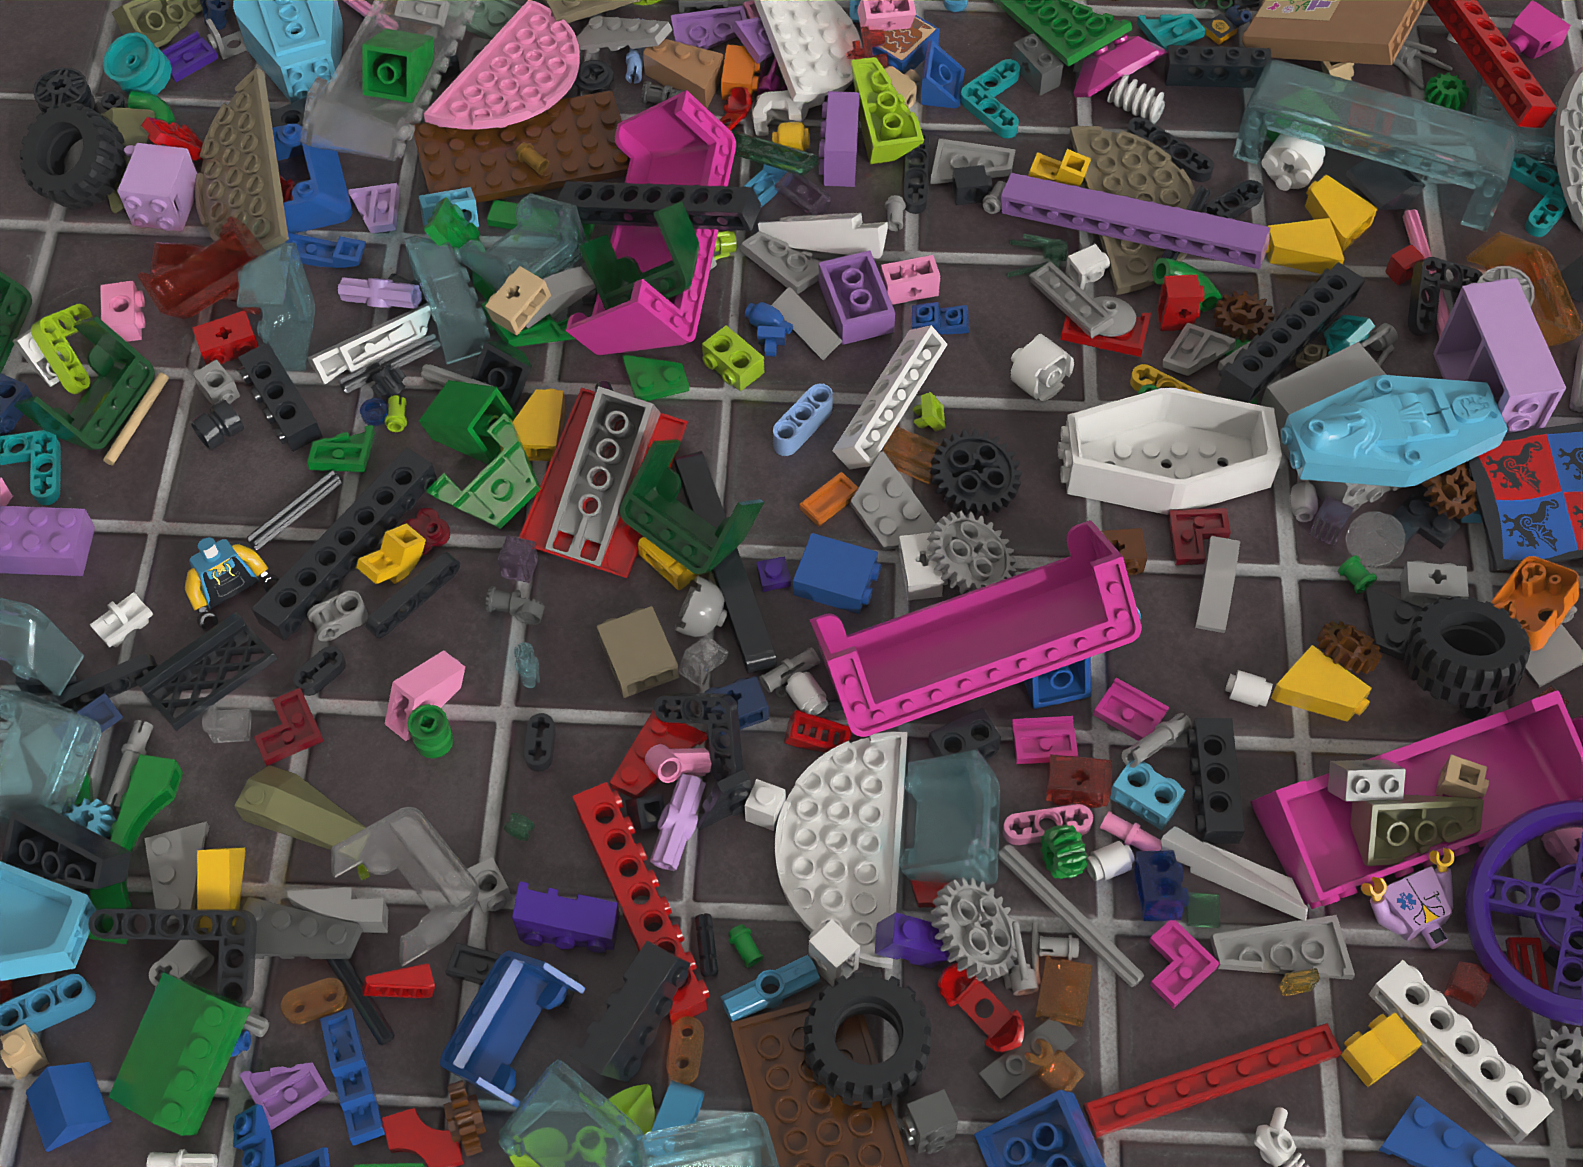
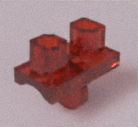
M869 26L861 27L864 48L860 47L859 40L853 41V50L846 53L847 59L857 60L864 57H876L884 69L888 68L887 53L873 55L872 48L886 45L884 30H870Z

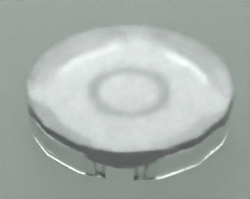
M1371 511L1361 514L1352 521L1346 533L1345 541L1351 557L1358 555L1361 558L1360 563L1364 567L1378 569L1389 566L1398 560L1404 551L1406 538L1403 526L1396 517L1379 511Z

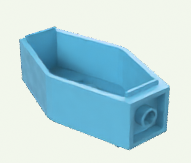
M337 0L233 1V9L247 51L291 103L341 81L343 21Z

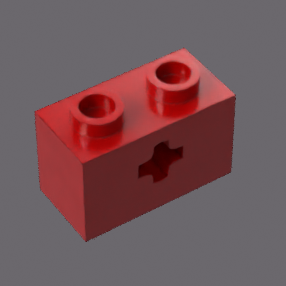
M1197 274L1164 276L1157 306L1160 331L1183 330L1187 323L1194 325L1195 319H1199V304L1204 301V287L1199 285Z
M245 310L192 327L206 365L216 359L220 364H223L259 347Z

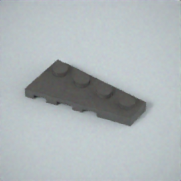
M249 896L242 909L251 912L256 918L255 959H264L265 956H280L282 959H294L295 956H309L311 959H350L363 931L359 924ZM238 917L233 928L238 934H241L246 926L242 917ZM234 949L230 958L237 959V956H244L239 949Z

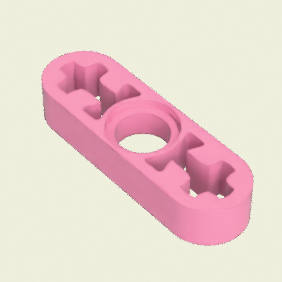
M1081 804L1015 813L1006 818L1003 836L1012 845L1041 842V836L1044 835L1045 831L1039 825L1040 820L1050 818L1055 821L1057 826H1062L1061 816H1064V822H1066L1067 826L1073 825L1076 831L1080 832L1081 836H1083L1091 828L1093 814L1088 807ZM1074 815H1079V818L1082 820L1085 819L1081 826L1076 821H1072ZM1031 821H1034V833H1031L1032 827H1029ZM1013 824H1018L1019 828L1023 829L1021 835H1017L1016 831L1012 830Z

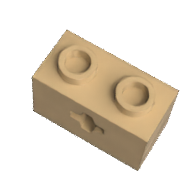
M519 266L514 273L508 276L505 284L498 292L490 297L485 307L492 321L518 335L551 297V294L543 279Z

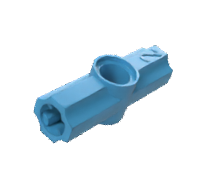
M806 955L779 969L763 971L756 980L720 996L729 1020L734 1022L765 1008L778 1007L784 999L819 983L820 977L812 959ZM768 984H773L779 988L773 994H767L762 989Z

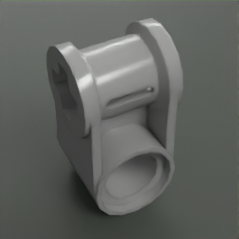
M348 590L328 601L316 604L308 611L307 617L309 621L314 623L318 639L322 642H327L364 624L368 619V610L359 593ZM356 607L354 610L348 611L350 608Z
M180 940L173 949L150 968L149 979L155 986V989L163 972L193 983L211 968L214 963V956L197 940Z

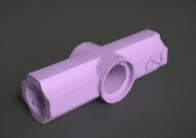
M342 277L341 282L338 284V294L342 301L367 303V306L390 308L395 306L414 309L418 308L422 297L419 285L394 283L393 280L368 278L367 280Z
M682 773L677 779L670 803L664 808L658 822L660 832L650 858V862L654 866L671 871L677 870L686 841L691 838L698 822L696 811L706 785L701 778Z

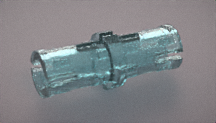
M523 642L518 644L519 649L517 647L514 649L517 659L515 667L517 673H520L522 684L532 688L536 686L535 680L537 683L540 682V675L538 673L540 665L538 658L534 657L532 645Z

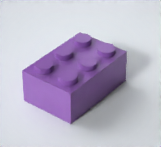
M828 91V102H823L822 118H826V120L821 121V137H825V139H821L819 145V157H824V159L819 161V175H824V186L855 187L859 93Z
M870 250L819 262V285L839 338L842 340V345L894 332L895 310Z
M0 506V573L83 576L95 526L87 511L76 508Z

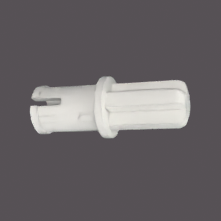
M185 1149L173 1153L150 1152L147 1158V1167H217L218 1158L215 1154H188Z

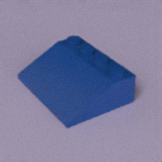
M1058 1090L974 1134L988 1167H1106L1074 1093L1064 1090Z

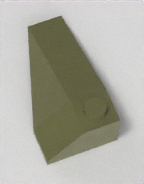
M134 0L120 6L111 13L123 35L135 32L146 35L159 48L168 44L202 10L200 0Z
M113 107L105 113H101V115L108 118L118 127L119 132L122 133L124 138L123 145L136 146L137 143L146 144L147 140H150L147 137L149 133L141 125L147 117L155 118V112L152 110ZM124 156L126 167L125 170L122 169V176H124L131 157ZM118 182L114 186L115 190L113 193L108 195L111 211L114 213L124 209L118 194L120 186Z
M270 765L247 780L234 805L245 822L356 858L368 833V829L300 776Z
M1403 794V800L1352 801L1350 825L1365 865H1394L1405 861L1404 857L1414 853L1423 854L1430 851L1429 847L1444 841L1450 843L1480 831L1484 800L1481 798Z

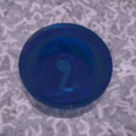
M380 398L366 400L360 407L362 420L367 425L379 426L384 424L385 417L388 415L386 402Z

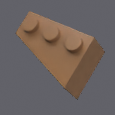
M664 39L659 46L645 48L643 52L645 75L663 86L669 85L676 90H687L704 107L708 108L722 79V53Z

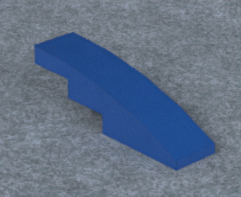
M352 1008L321 1018L320 1022L330 1068L335 1078L340 1105L344 1111L349 1139L354 1146L385 1135L375 1089Z

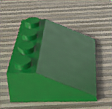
M163 972L108 1098L151 1123L181 1136L197 1135L251 1008L172 974Z

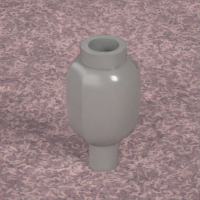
M1297 475V484L1293 485L1291 490L1290 506L1293 515L1300 522H1308L1313 519L1318 510V497L1316 488L1309 483V480L1300 479Z

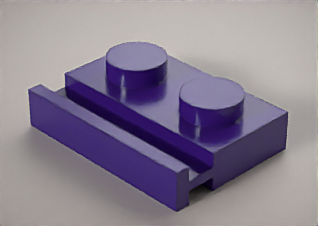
M197 31L162 50L170 60L172 67L170 77L175 82L218 59L216 51L203 37L199 36Z

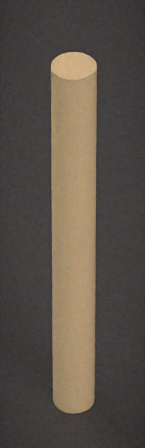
M160 372L107 452L103 459L104 462L114 465L168 381L169 377L166 374Z

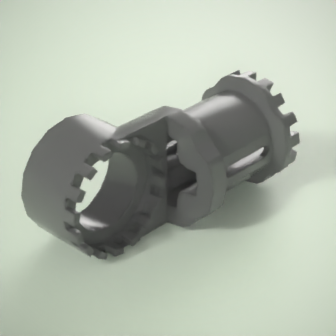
M645 81L642 88L644 92H641L643 94L641 95L642 103L652 102L659 104L683 91L672 89V86L669 85L663 87L654 85L650 81Z
M496 586L489 587L487 592L489 597H486V600L489 601L485 603L486 612H492L493 610L509 612L511 616H515L517 620L528 625H537L541 622L545 608L543 603H540L538 600L536 603L535 599L530 601L531 598H521L520 590L508 592L497 590Z

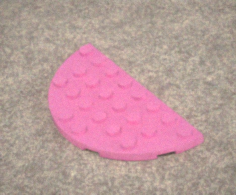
M528 0L424 113L425 122L439 127L457 129L504 128L532 118L549 109L569 91L579 71V44L572 28L564 19L556 21L550 8L536 1Z

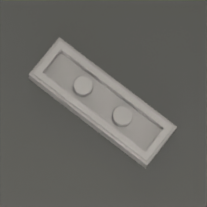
M790 286L771 305L781 312L785 321L793 324V330L822 360H825L842 342L837 334Z

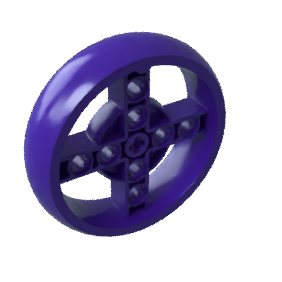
M1565 800L1544 804L1528 810L1505 824L1492 836L1479 854L1470 873L1465 897V919L1471 945L1478 960L1495 984L1520 1005L1543 1017L1564 1024L1583 1026V976L1576 982H1571L1563 976L1564 971L1569 968L1579 969L1583 974V949H1575L1569 944L1573 937H1583V918L1580 917V910L1583 908V883L1581 881L1583 877V833L1577 863L1557 869L1541 884L1498 875L1509 858L1529 841L1556 830L1583 828V800ZM1514 891L1522 892L1526 896L1525 900L1519 904L1510 902L1507 897ZM1547 898H1553L1560 903V906L1556 910L1548 911L1541 906V903ZM1491 910L1534 919L1536 927L1544 940L1560 952L1553 992L1529 980L1507 959L1500 948L1493 930Z

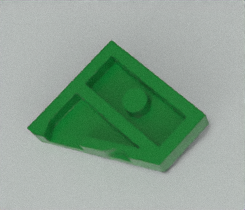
M629 355L623 356V363L634 398L650 401L689 391V383L682 363Z
M365 426V432L349 436L348 432H344L333 438L314 441L307 461L309 470L365 472L375 435L374 426Z

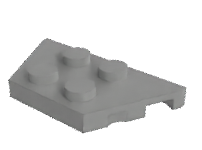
M884 451L880 452L852 498L850 505L881 549L890 550L899 547V536L930 533V530L936 523Z

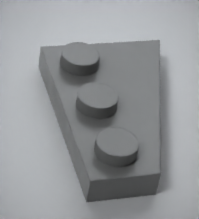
M939 139L930 184L952 182L953 168L984 165L986 175H990L991 178L1010 176L1016 149Z
M761 231L741 243L740 251L785 287L788 288L790 286L797 294L819 281V262L821 261L814 259L812 253L805 250L802 253L789 248L788 243Z
M207 821L144 838L156 908L195 909L197 899V850L204 849L205 838L208 837L210 827ZM174 915L170 916L167 926L179 923L178 918Z

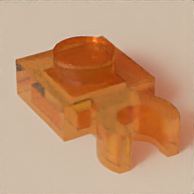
M1037 1039L1035 1042L1042 1049L1041 1055L1036 1057L1033 1053L1026 1052L1024 1054L1026 1059L1032 1064L1043 1067L1037 1076L1054 1092L1058 1090L1071 1092L1085 1072L1063 1051L1057 1049L1053 1054V1049L1047 1041Z

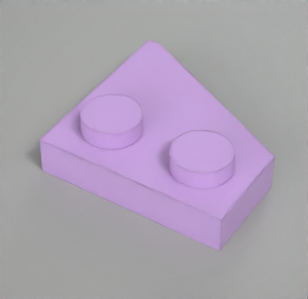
M397 183L349 189L348 193L371 234L396 230L400 188Z

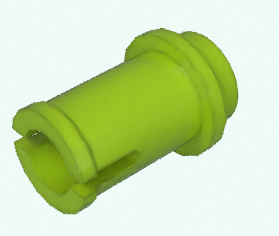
M399 395L391 396L388 399V415L385 417L384 422L388 430L392 432H400L407 425V418L405 417L406 399L402 397L399 404Z

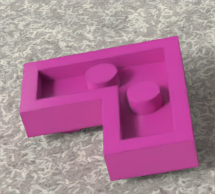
M1173 917L1150 937L1149 943L1171 963L1151 981L1150 986L1174 1009L1216 970L1220 963Z

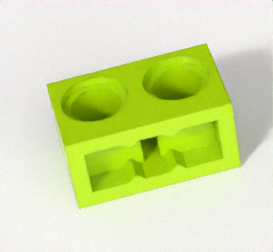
M727 325L702 343V359L705 365L711 370L715 369L728 385H733L740 392L764 374V356Z

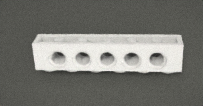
M932 325L909 330L832 451L849 470L872 466L948 345Z
M1402 960L1378 981L1370 991L1369 996L1389 1016L1395 1012L1421 1041L1422 1045L1420 1047L1517 1144L1554 1110L1549 1105L1546 1096L1539 1090L1533 1089L1523 1079L1519 1069L1512 1064H1508L1498 1054L1496 1047L1490 1041L1480 1037L1473 1030L1470 1021L1465 1016L1457 1014L1448 1005L1444 995L1437 990H1433L1423 980L1421 973L1415 967L1408 965ZM1405 994L1413 995L1419 1004L1410 1003ZM1430 1019L1438 1020L1442 1024L1443 1029L1434 1027ZM1455 1043L1465 1046L1468 1054L1459 1052ZM1480 1068L1489 1070L1493 1080L1484 1077ZM1506 1093L1514 1095L1518 1100V1105L1510 1103Z

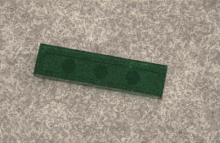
M732 132L736 140L735 156L801 176L806 175L818 164L817 155L741 132Z

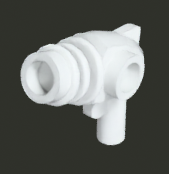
M1281 1107L1275 1108L1270 1126L1260 1125L1256 1129L1254 1144L1260 1149L1262 1158L1274 1167H1310L1308 1164L1302 1166L1305 1163L1304 1159L1298 1161L1302 1155L1301 1153L1293 1156L1297 1147L1290 1133L1284 1129L1288 1115L1287 1110Z

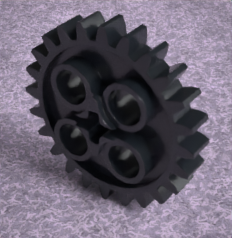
M965 429L962 430L960 437L956 433H952L950 439L944 438L941 446H937L934 452L935 455H933L930 462L932 467L929 474L935 475L931 484L939 485L935 493H945L946 496L943 502L946 503L952 500L954 502L953 510L962 506L964 515H966L969 509L973 510L975 517L978 516L981 510H983L986 516H989L992 509L999 513L1002 506L1008 507L1011 499L1013 500L1017 494L1016 490L1021 485L1019 478L1022 472L1017 470L1020 461H1012L1015 451H1005L1008 446L1007 442L1002 445L997 444L999 436L994 437L992 440L988 439V431H985L982 437L978 435L977 429L973 430L971 436L968 435ZM981 456H985L989 460H985ZM954 460L960 461L963 465L957 464ZM989 480L994 481L997 485L991 484ZM962 485L968 486L971 490L965 489Z

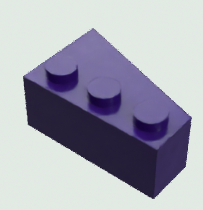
M519 881L512 919L520 941L531 946H541L542 943L555 944L556 947L561 949H573L574 946L587 947L589 951L597 953L615 949L620 917L617 902L580 894L577 895V899L558 896L557 889L548 888L547 893L529 890V883Z

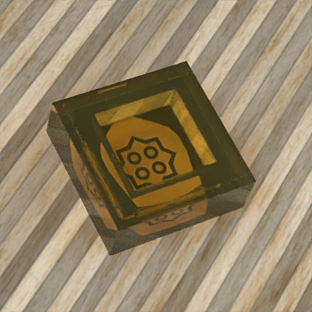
M1317 968L1285 973L1279 984L1282 995L1287 996L1313 991L1320 980Z

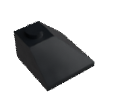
M503 340L488 341L484 343L471 379L497 387L515 412L532 365L523 351Z

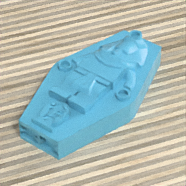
M1380 375L1371 377L1288 415L1284 428L1281 429V439L1283 444L1288 446L1291 466L1297 470L1300 479L1409 487L1418 485L1500 446L1508 428L1487 382Z
M0 861V981L74 969L90 933L88 926L89 918L97 911L88 895Z

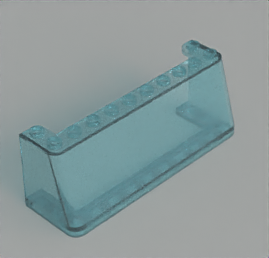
M1270 60L1265 64L1244 111L1233 158L1258 164L1267 130H1271L1474 189L1463 215L1461 225L1487 232L1508 182L1519 133L1514 127L1280 60Z

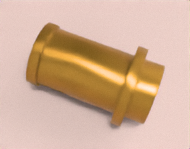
M523 142L517 147L515 154L520 162L527 163L538 174L543 173L547 169L549 161L535 151L531 143Z

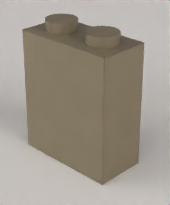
M652 606L645 609H635L628 615L617 619H607L602 624L596 626L599 642L623 698L679 678L677 661Z

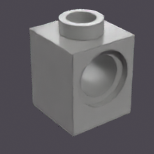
M217 359L193 373L199 390L212 405L222 399L231 404L240 397L234 380Z
M493 857L464 870L467 882L483 914L488 911L500 910L508 901L512 900L509 888ZM496 884L495 889L492 891H482L485 885Z

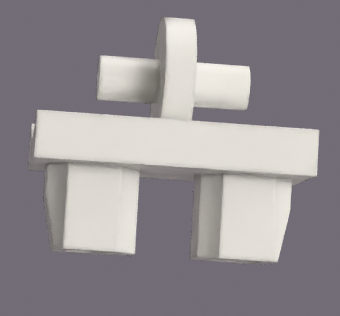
M133 592L117 605L113 601L107 606L110 610L91 623L90 626L109 647H117L125 641L126 635L132 630L141 629L149 623L148 618L153 613Z

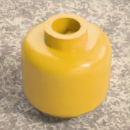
M802 122L780 123L777 132L772 134L773 147H778L779 152L792 156L803 155L806 149H810L809 128H805Z

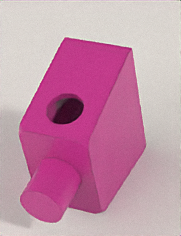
M1532 0L1513 22L1506 40L1517 55L1522 52L1531 59H1536L1562 45L1571 25Z

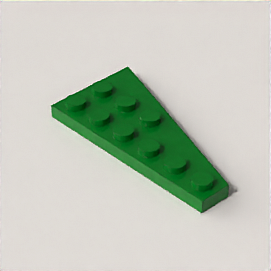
M992 0L1030 34L1034 33L1068 67L1132 30L1131 21L1125 19L1121 22L1113 19L1111 14H1097L1093 12L1091 7L1071 0Z

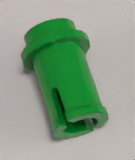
M741 924L729 931L728 936L730 939L728 942L736 947L745 963L744 965L750 968L762 961L764 956L750 935L752 933L751 929Z

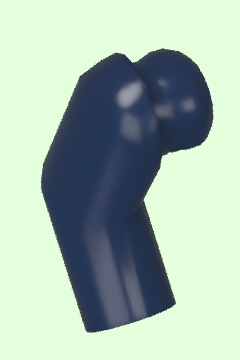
M1235 4L1226 10L1225 17L1239 28L1250 22L1252 15L1247 10L1238 11L1237 9L1240 6Z

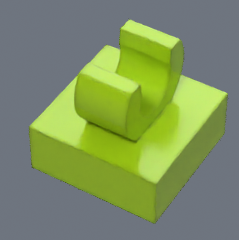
M931 392L921 395V404L913 407V412L921 417L915 419L914 423L919 428H925L929 425L935 432L945 429L944 405Z

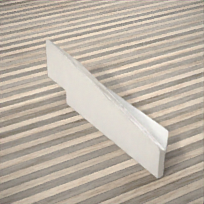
M862 213L788 216L780 218V221L759 222L758 227L759 231L788 243L789 248L852 255L870 250L873 258L879 259L883 254L888 223L862 224Z
M426 303L309 356L307 359L323 384H326L347 369L352 373L424 338L428 329L427 324L431 312L435 309L434 303Z
M1174 826L1163 835L1161 839V854L1190 866L1191 873L1298 919L1306 920L1308 907L1303 903L1292 878L1204 841L1201 842L1178 827Z

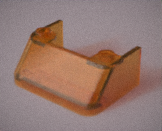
M1499 231L1466 256L1467 261L1484 266L1486 271L1497 266H1511L1521 270L1530 278L1534 286L1535 296L1531 310L1548 348L1572 341L1583 334V324L1552 254L1545 247Z

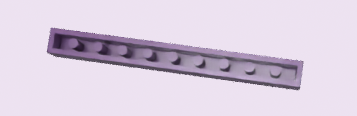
M1011 173L1001 195L1002 214L1256 269L1261 268L1269 245L1270 227L1138 200L1128 196H1119L1103 191L1081 188L1075 185L1062 184L1051 180H1043L1027 175Z

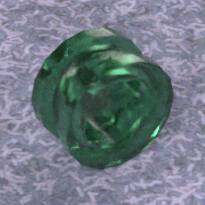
M511 813L509 816L510 822H506L503 829L514 838L527 841L530 837L528 832L534 830L535 824L521 814Z

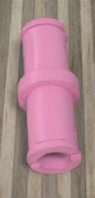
M1108 811L1100 829L1125 841L1124 845L1127 844L1129 847L1132 845L1153 856L1155 859L1161 850V840L1140 829L1141 825L1136 822L1133 825Z

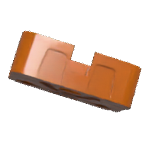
M1528 556L1521 561L1491 603L1498 609H1505L1509 612L1511 618L1515 617L1520 622L1521 629L1524 628L1528 635L1531 651H1537L1545 646L1555 629L1559 627L1566 614L1578 601L1579 575L1576 571L1536 556ZM1551 611L1552 614L1546 622L1538 618L1541 612Z

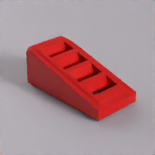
M795 710L788 721L784 744L827 753L831 749L850 741L852 731L847 725ZM799 725L803 726L802 734L797 733ZM811 728H815L814 738L809 737ZM823 730L828 731L826 742L821 740ZM835 732L840 733L838 745L833 744Z
M426 963L368 975L365 977L362 987L363 996L432 998L435 983L430 964Z

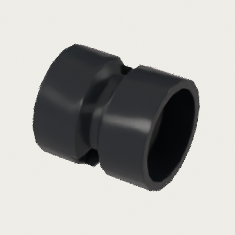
M225 399L212 405L210 414L202 412L189 420L193 430L209 450H213L224 443V435L231 437L244 430L239 416Z

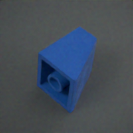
M1091 657L1025 680L1024 683L1033 709L1091 697Z

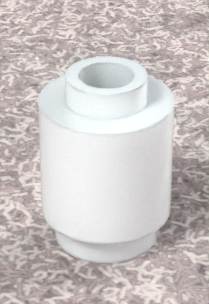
M1238 670L1236 675L1230 674L1225 691L1230 692L1229 699L1258 707V705L1266 707L1273 684L1266 682V678Z
M797 672L788 679L786 692L800 711L816 716L827 707L828 702L825 692L809 672Z
M1120 841L1092 851L1090 856L1085 858L1087 861V871L1094 881L1100 879L1106 881L1132 870V863L1135 861L1131 848L1127 844L1123 845Z

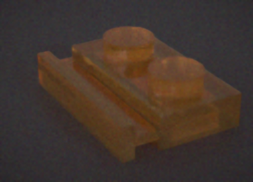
M896 426L883 451L897 471L929 484L933 476L929 474L932 467L930 462L933 455H935L934 452L937 446H941V444Z
M1047 955L1035 1017L1040 1018L1043 1015L1050 1017V1020L1082 1027L1093 965L1061 959L1060 961L1053 960L1051 956Z

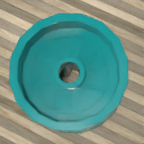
M138 32L127 33L118 37L107 49L103 61L105 73L127 95L131 91H142L157 95L165 88L172 71L171 63L167 56L146 35Z

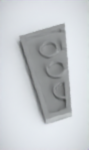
M595 16L576 37L579 44V54L580 50L586 49L589 53H598L600 48L609 47L610 51H616L626 45H629L631 49L659 46L672 31V28L667 21Z
M1337 915L1216 933L1210 937L1215 959L1220 963L1218 969L1285 974L1317 968L1312 977L1352 980L1355 976Z

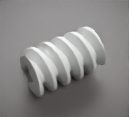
M1125 74L1112 87L1108 96V102H1114L1117 107L1123 106V109L1127 112L1132 110V114L1135 116L1141 114V117L1147 120L1150 118V122L1155 124L1165 107V101H1163L1164 93L1160 92L1155 97V88L1153 87L1146 93L1147 84L1143 83L1139 88H1136L1138 80L1134 79L1128 84L1129 75Z

